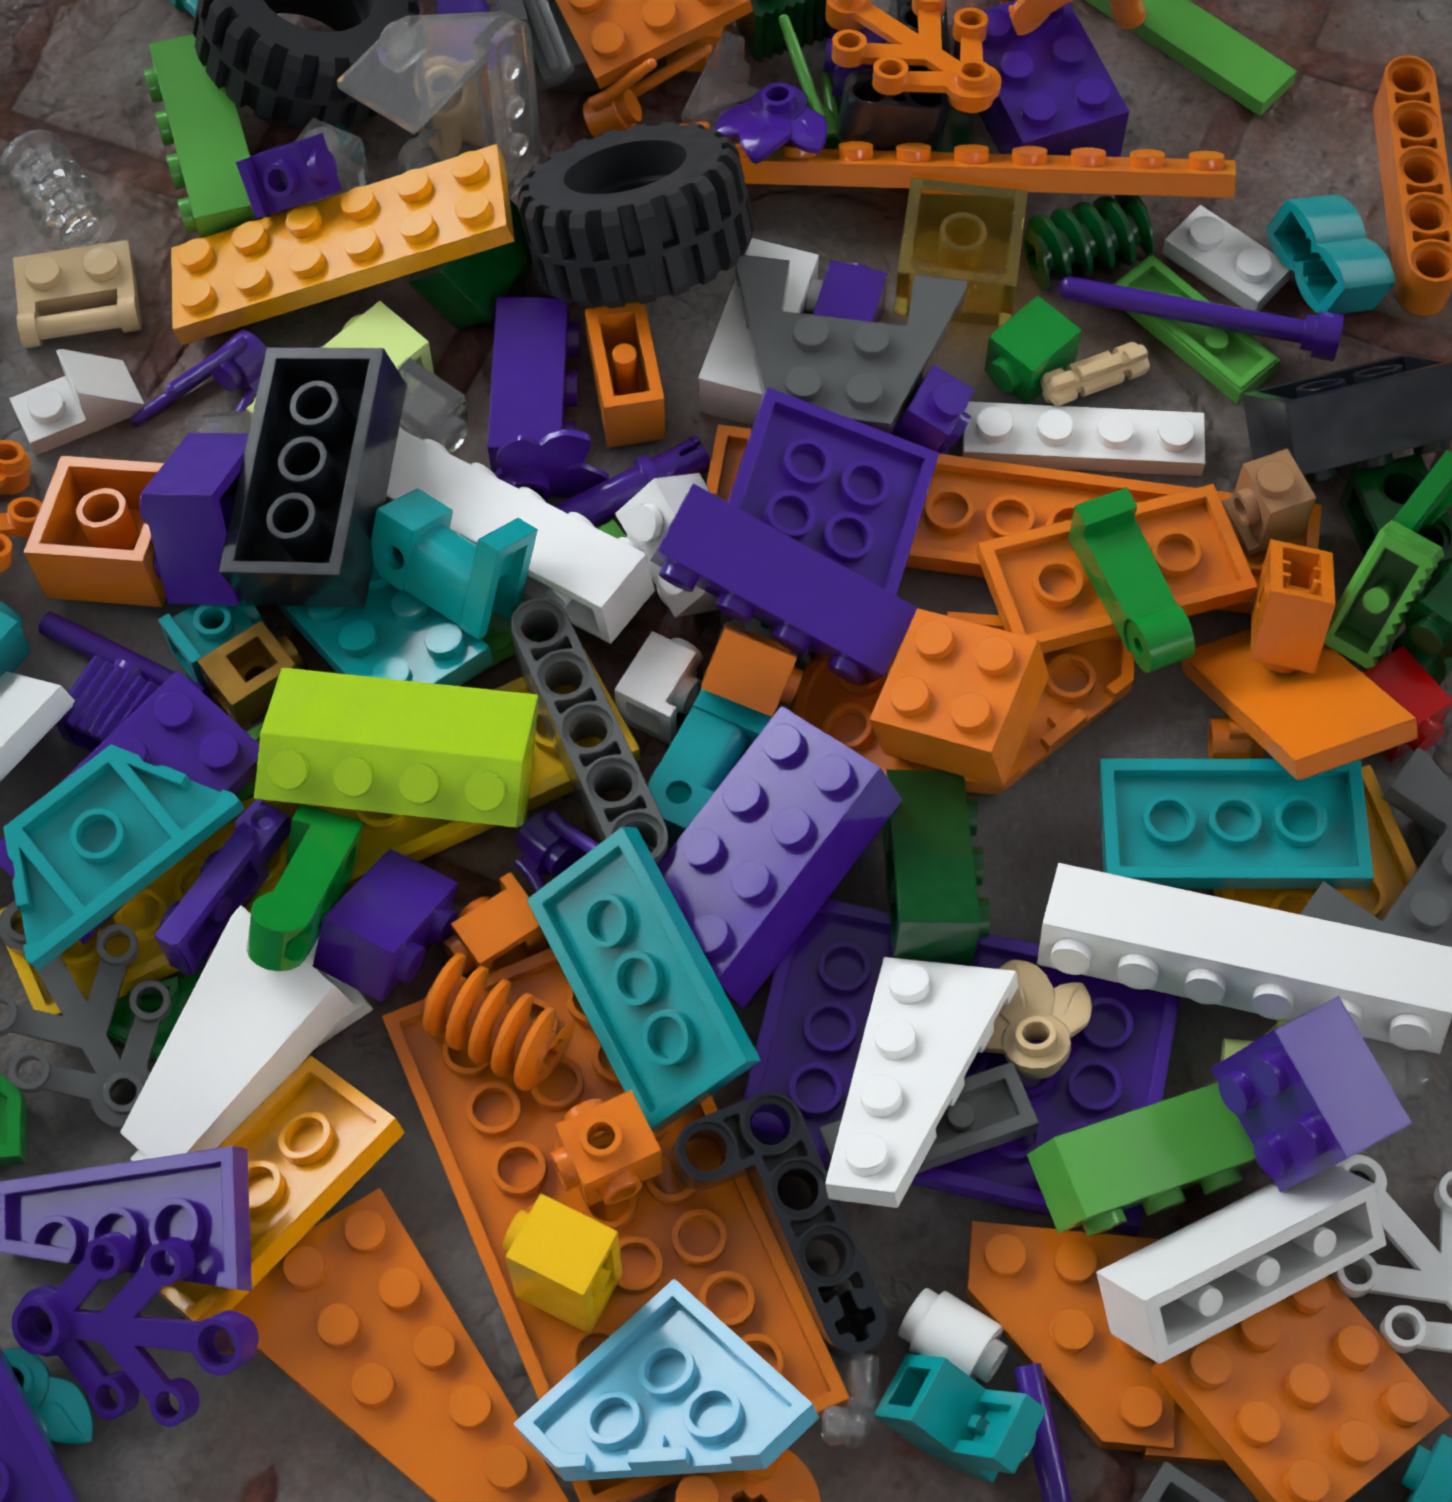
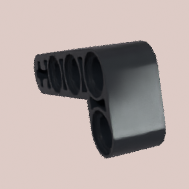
M890 0L888 15L918 33V16L912 11V0ZM946 5L945 12L941 16L942 50L950 54ZM908 66V71H932L926 66ZM859 69L851 72L846 77L836 127L838 135L845 142H869L873 144V149L896 150V146L903 143H923L930 145L931 151L937 149L942 144L950 108L946 93L902 92L897 95H884L873 88V69Z
M761 1093L696 1119L685 1126L672 1146L670 1155L672 1172L679 1182L688 1188L696 1190L711 1189L748 1174L829 1353L835 1357L847 1359L860 1356L878 1345L885 1334L887 1326L885 1308L839 1201L828 1198L825 1185L827 1178L826 1170L802 1114L794 1101L780 1093ZM767 1112L778 1117L785 1131L783 1141L774 1145L763 1144L758 1141L751 1132V1116L756 1113ZM697 1138L711 1140L721 1152V1166L708 1172L696 1169L686 1157V1144ZM796 1176L806 1181L812 1194L811 1204L807 1209L794 1210L783 1204L777 1190L778 1182L782 1177ZM810 1241H826L836 1249L839 1256V1266L834 1275H818L808 1266L805 1253ZM846 1279L850 1280L853 1289H849L840 1295L844 1307L849 1315L861 1313L866 1323L865 1326L857 1331L859 1342L856 1341L852 1333L840 1335L836 1330L835 1322L844 1316L838 1296H834L826 1303L823 1302L820 1293L831 1291Z

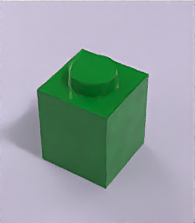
M1037 295L989 336L984 371L988 373L992 382L1000 390L1007 393L1011 392L1025 404H1030L1043 392L1040 380L1045 373L1061 367L1066 372L1067 366L1076 362L1082 330Z

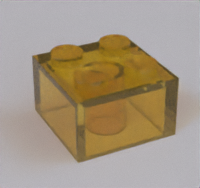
M911 178L897 272L894 314L909 316L914 275L968 281L965 303L960 312H956L952 321L1001 327L1012 317L1028 191Z

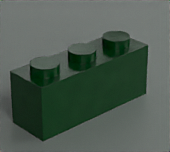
M886 769L887 778L903 799L881 828L892 958L955 965H973L978 938H988L990 931L988 898H978L977 886H982L984 878L983 848L972 847L971 836H976L978 829L977 798L967 797L965 778L961 775L941 770Z

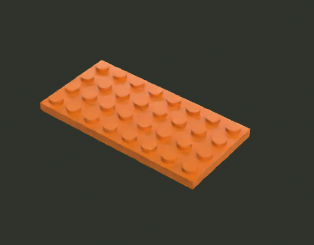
M551 948L490 972L484 988L490 992L502 979L510 981L511 990L507 1003L513 1005L524 993L532 994L534 1002L529 1016L534 1019L548 1006L557 1009L552 1030L557 1033L567 1023L574 1020L575 1026L571 1040L559 1064L543 1082L530 1091H522L516 1087L514 1073L506 1078L495 1075L491 1069V1060L484 1064L472 1061L468 1054V1047L462 1050H455L449 1047L445 1040L446 1033L439 1037L426 1033L423 1027L425 999L382 1016L391 1043L538 1401L669 1282L675 1279L813 1403L819 1418L849 1405L850 1397L748 1175H743L711 1189L696 1190L688 1188L679 1182L672 1172L670 1163L671 1150L683 1128L696 1119L718 1111L711 1096L663 1130L653 1132L661 1149L663 1172L641 1182L642 1188L632 1197L612 1205H606L602 1200L587 1207L578 1187L569 1191L565 1190L550 1157V1152L559 1149L555 1124L563 1121L564 1115L571 1108L584 1101L601 1099L602 1102H605L625 1093ZM697 1138L686 1144V1157L696 1169L708 1172L721 1166V1152L711 1140ZM540 1193L618 1231L623 1274L591 1334L515 1296L505 1257L508 1251L502 1248V1244L516 1214L521 1209L530 1213ZM684 1474L571 1482L579 1502H630L682 1479Z

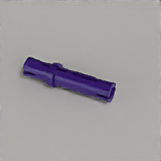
M693 435L688 440L654 457L649 458L647 455H643L633 460V467L554 507L567 514L569 512H577L586 517L596 527L616 517L615 513L654 478L709 472L711 461L704 445L697 447L701 445V442L696 435Z

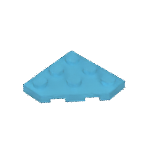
M673 1279L513 1424L521 1437L564 1481L766 1469L819 1419L813 1403L678 1281Z

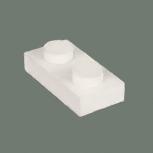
M1199 205L1165 239L1162 254L1243 309L1260 311L1289 281L1292 271L1282 264L1274 253L1202 205Z

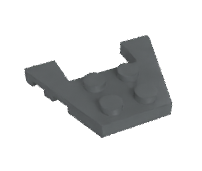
M749 255L739 256L737 264H735V276L737 285L740 287L746 325L750 331L754 348V360L762 396L767 387L891 434L921 382L923 371L934 351H938L945 339L947 328L956 312H960L964 305L968 281L914 275L908 323L903 326L784 312L790 260Z
M1417 748L1382 799L1435 834L1438 840L1384 919H1378L1324 881L1300 915L1452 947V782L1426 752Z

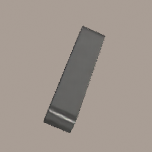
M541 597L529 599L517 607L511 619L516 663L530 694L540 695L539 714L594 835L600 844L621 827H636L645 844L654 848L651 855L658 866L669 852L666 825L570 619L562 606L551 599ZM539 634L553 636V638L545 642L529 640ZM562 685H572L578 688L574 692L564 695L552 691ZM585 737H596L603 741L597 746L589 748L575 744ZM614 789L622 790L628 794L624 799L615 802L605 801L600 798V795L604 792Z

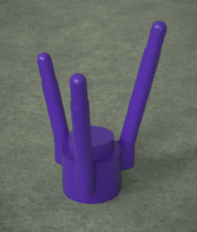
M246 330L238 331L217 352L167 384L164 393L130 417L131 425L139 426L213 375L215 380L230 392H236L239 388L246 390L222 432L237 433L248 415L246 408L253 403L257 396L267 349L266 346L252 333Z
M543 811L530 818L517 834L516 846L523 855L515 861L514 866L528 880L535 894L546 885L541 874L552 875L556 878L586 855L585 853L590 852L599 845V843L571 826L558 811Z

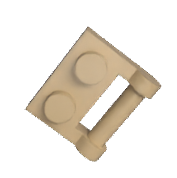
M129 240L13 258L18 308L17 327L24 349L42 346V340L115 328H122L123 333L142 330L134 259ZM115 303H117L116 305H110V306H104V307H97V308H91V309H85V310H78V311H72V312H65V311H71V310L84 309V308H90V307L103 306V305H109V304H115ZM58 312H65V313H59V314H53V315H46V314H52V313H58Z

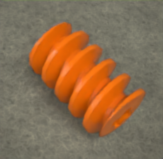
M457 952L439 972L427 994L423 1013L425 1032L435 1037L446 1033L445 1040L449 1047L455 1050H462L468 1047V1054L472 1061L484 1064L491 1060V1069L495 1075L506 1078L514 1073L516 1087L522 1091H530L543 1082L559 1064L571 1040L575 1026L574 1020L567 1023L557 1033L552 1030L557 1009L548 1006L535 1019L529 1016L534 1002L532 994L524 993L513 1005L507 1003L511 990V982L502 979L490 992L485 990L489 969L479 966L468 978L463 977L462 974L467 962V956Z

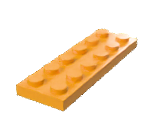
M495 144L476 151H468L448 160L419 169H412L401 175L366 186L355 187L329 198L310 204H302L282 213L256 221H249L238 227L203 238L192 239L184 244L172 247V330L182 345L514 242L506 165L498 145Z

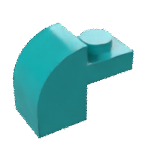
M906 1354L874 1416L925 1453L962 1473L993 1483L998 1472L1014 1474L1020 1462L1031 1452L1036 1439L1035 1432L1047 1409L1028 1394L985 1389L944 1357Z

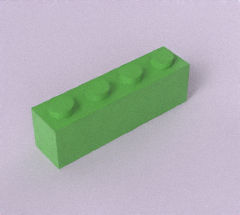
M193 34L148 44L154 67L144 69V74L152 103L163 101L166 109L155 112L163 145L175 144L177 153L166 155L174 188L186 187L188 197L178 199L186 234L198 231L199 237L203 238L238 227L249 221L266 218V216L255 218L236 165L237 161L250 157L236 104L227 97V89L225 87L218 89L206 73V66H203L198 59L194 47L196 38Z
M1217 1082L1053 1137L1028 1153L1027 1157L1058 1234L1082 1225L1088 1237L1099 1234L1127 1222L1123 1211L1141 1204L1147 1216L1164 1211L1186 1201L1182 1190L1198 1184L1201 1185L1205 1195L1218 1192L1243 1181L1240 1170L1255 1164L1258 1165L1261 1174L1265 1175L1266 1173L1256 1160L1254 1145L1239 1118L1223 1102L1219 1092V1083Z

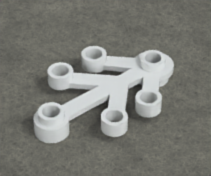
M1355 1154L1336 1164V1166L1349 1172H1363L1369 1177L1370 1182L1374 1183L1384 1234L1414 1269L1379 1265L1368 1254L1351 1263L1360 1266L1365 1271L1367 1276L1366 1283L1354 1284L1350 1282L1344 1274V1268L1332 1273V1280L1347 1297L1359 1298L1367 1293L1443 1303L1452 1311V1199L1448 1196L1446 1186L1452 1184V1171L1443 1176L1434 1191L1435 1203L1441 1210L1438 1251L1385 1191L1387 1186L1386 1175L1382 1167L1375 1160L1364 1155ZM1408 1305L1396 1306L1387 1313L1380 1324V1335L1397 1353H1408L1415 1348L1452 1353V1324L1428 1322L1414 1307ZM1395 1319L1408 1321L1414 1328V1338L1410 1340L1399 1338L1393 1332L1392 1321Z

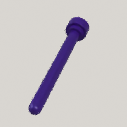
M1071 276L1063 278L1057 288L1059 295L1065 300L1299 343V350L1310 351L1309 358L1334 362L1344 320V315L1319 311L1318 316L1306 314L1305 320Z

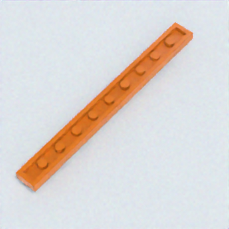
M729 139L739 152L745 184L1235 198V160H1224L1225 155L1215 151H1195L1189 154V159L1165 158L1163 151L1153 149L1133 150L1130 152V157H1106L1105 150L1086 147L1071 150V156L1047 155V149L1038 146L1015 147L1012 149V154H991L987 146L976 144L954 147V152H931V146L928 144L903 143L896 146V151L873 150V144L869 142L849 141L840 143L839 149H822L820 153L814 154L800 150L787 141L781 148L775 150L760 163L755 164L751 162L743 151L739 139Z

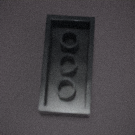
M384 348L266 349L219 573L247 605L365 608L373 568L372 530L377 508L385 505L407 390L406 382Z

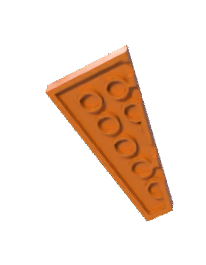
M381 1188L376 1189L312 1227L252 1288V1291L232 1309V1311L249 1317L254 1322L259 1335L256 1351L273 1362L295 1381L305 1393L381 1458H385L406 1476L430 1500L435 1502H569L544 1459L521 1437L513 1424L519 1419Z

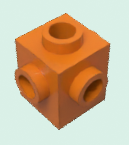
M632 1090L605 1102H602L601 1099L584 1101L571 1108L564 1115L563 1121L555 1124L559 1149L550 1152L553 1165L565 1190L569 1191L578 1187L587 1207L602 1200L606 1205L622 1202L635 1195L642 1188L641 1182L663 1172L661 1149Z

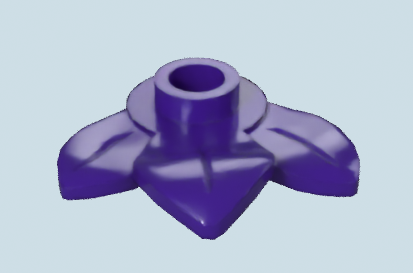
M782 82L769 84L759 90L750 102L730 108L719 117L715 125V129L728 139H739L743 151L751 162L755 164L760 163L787 141L800 150L818 154L823 149L827 139V123L825 118L808 107L807 96L800 88Z
M559 430L549 433L539 442L532 437L519 435L501 445L496 455V461L500 466L495 473L498 479L518 489L521 487L532 489L546 503L549 501L550 495L571 498L609 479L608 473L583 462L591 448V436L583 431Z

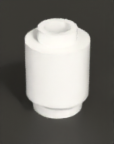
M925 1288L911 1305L898 1332L899 1337L910 1343L909 1351L915 1355L944 1357L973 1380L979 1378L986 1383L994 1376L1008 1351V1346L1000 1341L1004 1330L1002 1325L947 1291L939 1295L931 1289Z

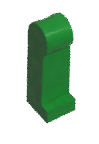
M1128 487L1075 505L1068 539L1127 651L1131 652L1136 663L1145 673H1150L1193 657L1195 654V640L1189 619L1184 610L1176 603L1135 519L1137 506Z
M300 804L291 822L286 861L288 866L273 892L259 896L252 905L246 951L249 958L256 965L266 970L286 971L300 966L305 961L319 937L323 917L338 903L357 869L364 821Z

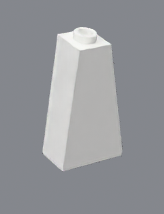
M241 905L228 921L120 1131L138 1149L130 1158L132 1161L217 1148L303 1063L354 1005L334 984L307 961H304L294 969L286 971L266 970L256 965L249 958L246 951L251 913Z

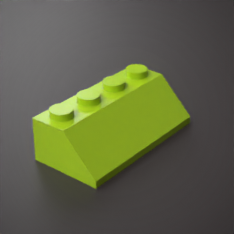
M282 667L260 732L254 799L508 827L524 825L527 822L540 695Z

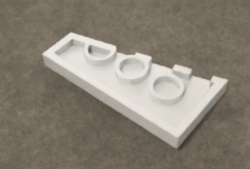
M884 957L825 1182L829 1199L893 1208L899 1207L937 1137L936 1127L948 1105L954 1106L965 1086L964 1076L977 1052L983 1053L994 1033L993 1023L1003 1004L1009 1005L1018 989L1016 971Z

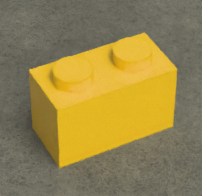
M540 1193L530 1213L521 1209L516 1214L502 1244V1248L508 1251L505 1257L515 1296L591 1334L623 1274L618 1231Z

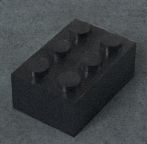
M1409 352L1242 393L1253 460L1288 448L1307 483L1322 481L1336 476L1335 467L1355 462L1357 468L1378 467L1393 462L1392 453L1413 448L1414 454H1427L1451 447L1452 359Z

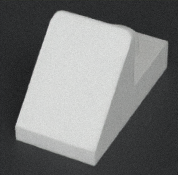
M59 349L56 350L65 376L9 398L35 456L128 419L145 407L123 360Z

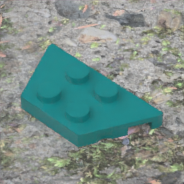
M112 744L3 827L8 857L14 866L15 877L12 883L16 906L22 914L26 944L23 945L25 958L37 971H40L245 810L240 800L234 793L224 789L221 792L189 780L187 775L164 765H151L144 762L137 754Z

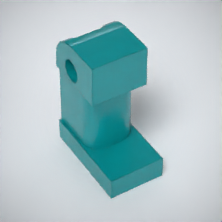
M418 488L377 508L371 536L373 565L380 576L388 583L419 599L458 624L460 629L478 640L487 634L492 611L511 621L513 612L521 604L538 529L522 519L516 518L479 538L476 545L450 529L453 514L451 508ZM393 547L398 548L402 553L404 564H400L395 559Z
M701 689L690 712L648 783L649 791L667 828L669 848L673 847L772 717Z

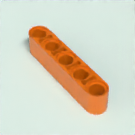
M1405 55L1396 57L1385 67L1374 103L1373 117L1391 262L1396 279L1394 284L1396 298L1405 311L1413 315L1426 317L1442 311L1452 292V190L1435 72L1427 61L1416 56Z

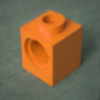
M726 621L703 677L701 689L773 717L779 702L791 705L804 670L794 666L797 652L786 648L774 640Z

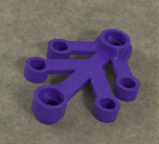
M110 1232L88 1243L84 1259L59 1288L52 1285H43L30 1290L23 1296L12 1315L13 1335L17 1343L28 1353L45 1357L58 1356L89 1394L91 1406L100 1417L111 1420L133 1410L138 1404L140 1390L149 1401L150 1411L154 1419L163 1426L173 1427L192 1418L197 1413L200 1404L198 1391L185 1378L178 1377L170 1380L144 1347L193 1352L198 1364L205 1371L221 1376L248 1364L252 1360L259 1341L258 1330L249 1317L232 1310L222 1311L202 1322L140 1315L165 1286L188 1277L194 1269V1252L185 1240L178 1237H171L152 1245L145 1254L144 1265L103 1311L80 1309L102 1280L120 1275L128 1271L133 1265L135 1252L129 1238L120 1232ZM106 1246L113 1253L114 1265H112L106 1258ZM165 1252H168L174 1260V1271L165 1262ZM228 1332L234 1341L235 1347L231 1344L228 1338ZM84 1340L101 1342L123 1371H114L108 1374ZM110 1386L116 1390L119 1404L112 1399ZM170 1393L178 1400L179 1411L175 1410L171 1405Z

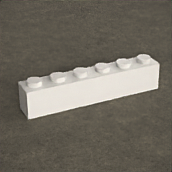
M399 427L385 504L418 488L451 508L453 514L450 529L476 545L479 538L516 518H520L538 529L522 598L529 600L541 597L557 602L565 610L572 624L611 644L655 591L648 557L644 550L634 541L626 537H619L617 539L595 528L583 515L577 512H569L567 514L546 503L532 489L527 487L518 489L498 479L486 466L476 462L469 464L451 455L435 440L425 439L423 441Z
M1058 863L1042 923L1037 965L1055 968L1066 974H1082L1118 982L1134 989H1149L1190 998L1201 1004H1217L1253 1012L1265 1018L1275 1020L1284 1019L1291 1021L1339 996L1362 1037L1392 1043L1408 1050H1424L1437 1054L1441 1052L1452 1019V947Z

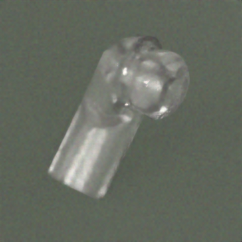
M859 1354L844 1357V1386L850 1399L847 1401L845 1408L831 1405L824 1410L822 1414V1438L827 1444H846L847 1449L857 1448L864 1445L878 1419L875 1417V1412L880 1404L879 1357L874 1355Z

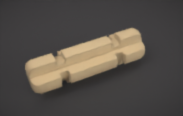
M1130 342L1116 347L1112 355L1108 350L1069 364L1066 372H1064L1062 367L1047 372L1040 380L1043 389L1042 396L1047 403L1061 406L1076 400L1078 393L1085 397L1122 383L1125 376L1128 380L1142 376L1150 369V363L1147 358L1148 351L1144 345Z

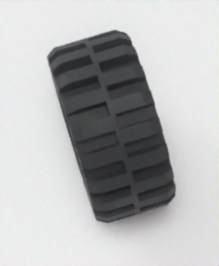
M198 0L193 24V35L196 38L194 47L198 59L203 66H206V73L217 88L225 87L227 89V97L240 108L247 105L254 109L255 117L269 123L272 118L286 122V128L300 131L304 129V126H315L317 132L333 131L337 129L338 124H344L347 129L365 122L367 116L372 118L380 114L388 107L390 100L396 98L404 80L420 24L418 21L420 13L418 0ZM289 13L310 17L326 24L336 32H320L305 29L286 21L277 14Z
M663 122L661 125L649 126L648 123L634 125L632 129L618 132L615 129L601 133L600 137L591 140L583 139L573 143L570 149L557 151L548 156L545 164H537L530 171L528 178L524 179L518 195L517 205L538 282L559 300L569 304L576 301L582 307L594 308L598 304H606L608 308L624 307L626 303L640 302V305L656 302V298L672 294L674 297L689 292L690 287L699 283L705 285L716 279L718 272L721 270L728 271L737 264L739 256H744L754 232L752 212L740 156L736 146L720 131L714 128L706 129L702 124L689 123L686 126L679 125L678 122Z

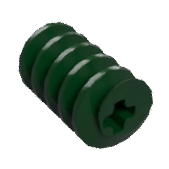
M1103 195L1098 197L1093 202V205L1089 202L1077 203L1072 207L1071 212L1068 209L1059 208L1051 213L1050 218L1042 214L1035 215L1029 220L1024 236L1025 257L1031 275L1038 288L1042 291L1048 290L1050 287V271L1054 270L1057 278L1061 281L1065 277H1072L1071 265L1075 264L1081 276L1088 278L1093 274L1094 258H1097L1104 271L1109 272L1115 267L1114 252H1118L1124 264L1129 266L1136 262V246L1139 245L1147 256H1152L1154 250V233L1147 207L1139 195H1115L1114 199L1111 196Z

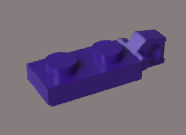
M256 799L235 820V832L220 850H216L208 856L202 865L199 878L181 901L173 903L166 910L161 919L159 930L154 935L170 965L188 976L191 973L193 975L196 973L215 948L232 914L240 905L245 908L269 877L270 873L266 864L290 834L292 821L289 815L263 802V800Z

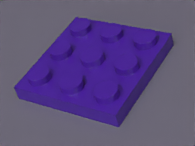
M767 387L761 399L727 502L897 596L939 452Z

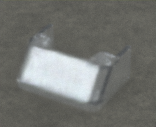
M507 11L404 16L398 21L388 24L381 33L380 38L337 80L338 89L410 133L415 134L423 125L425 126V130L417 138L410 139L402 147L397 159L399 175L412 169H419L457 157L468 151H476L497 144L505 160L509 198L511 199L521 189L524 179L528 178L530 171L539 163L542 146L531 31L526 22Z

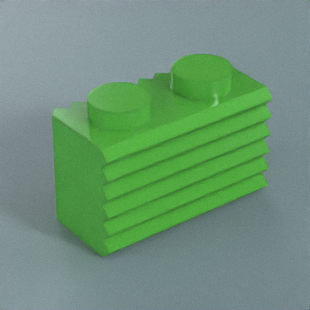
M1390 520L1378 532L1335 606L1324 644L1365 668L1376 666L1377 662L1387 653V648L1393 643V638L1400 631L1399 628L1405 622L1406 612L1425 589L1424 585L1431 579V574L1438 567L1437 563L1444 557L1442 547L1398 522Z

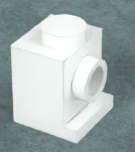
M653 631L650 633L614 689L615 705L626 724L671 745L677 734V713L686 714L691 709L701 688V680L697 679V667L701 663L703 656L694 645L680 638H672L670 640Z

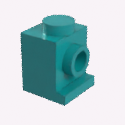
M243 599L238 606L194 604L173 618L167 613L158 619L169 651L193 681L204 686L206 684L197 660L256 623L263 622L254 605H247Z

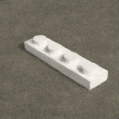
M969 401L964 411L972 417L963 432L962 457L1061 470L1202 476L1205 466L1204 413Z

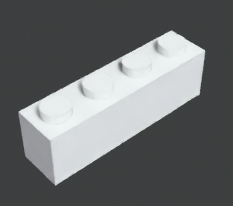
M1336 1165L1282 1192L1279 1191L1275 1182L1097 1271L1096 1274L1110 1333L1158 1364H1161L1386 1246L1375 1185Z

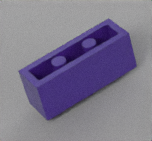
M496 298L488 431V454L490 468L494 474L500 467L496 461L497 451L506 441L519 435H525L539 442L552 432L577 430L576 421H567V407H578L579 375L578 371H569L570 357H580L581 324L580 322H570L568 303L558 298Z

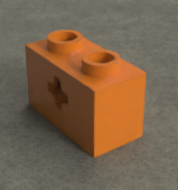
M1270 539L1257 584L1258 588L1251 605V660L1260 661L1265 667L1280 673H1294L1300 670L1315 674L1336 605L1333 553Z

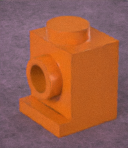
M511 872L499 878L502 892L492 898L483 896L472 901L460 912L458 919L451 923L453 936L442 943L450 959L457 952L467 956V962L462 975L470 971L474 972L479 966L488 968L490 973L550 948L527 902L529 896Z

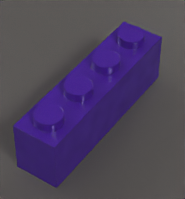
M694 483L686 493L650 559L651 562L662 567L658 574L668 583L687 592H693L695 586L717 597L718 600L715 606L726 615L744 623H749L752 617L774 629L771 637L781 645L801 654H805L808 648L830 660L827 666L830 671L858 685H861L864 679L873 683L885 675L918 608Z

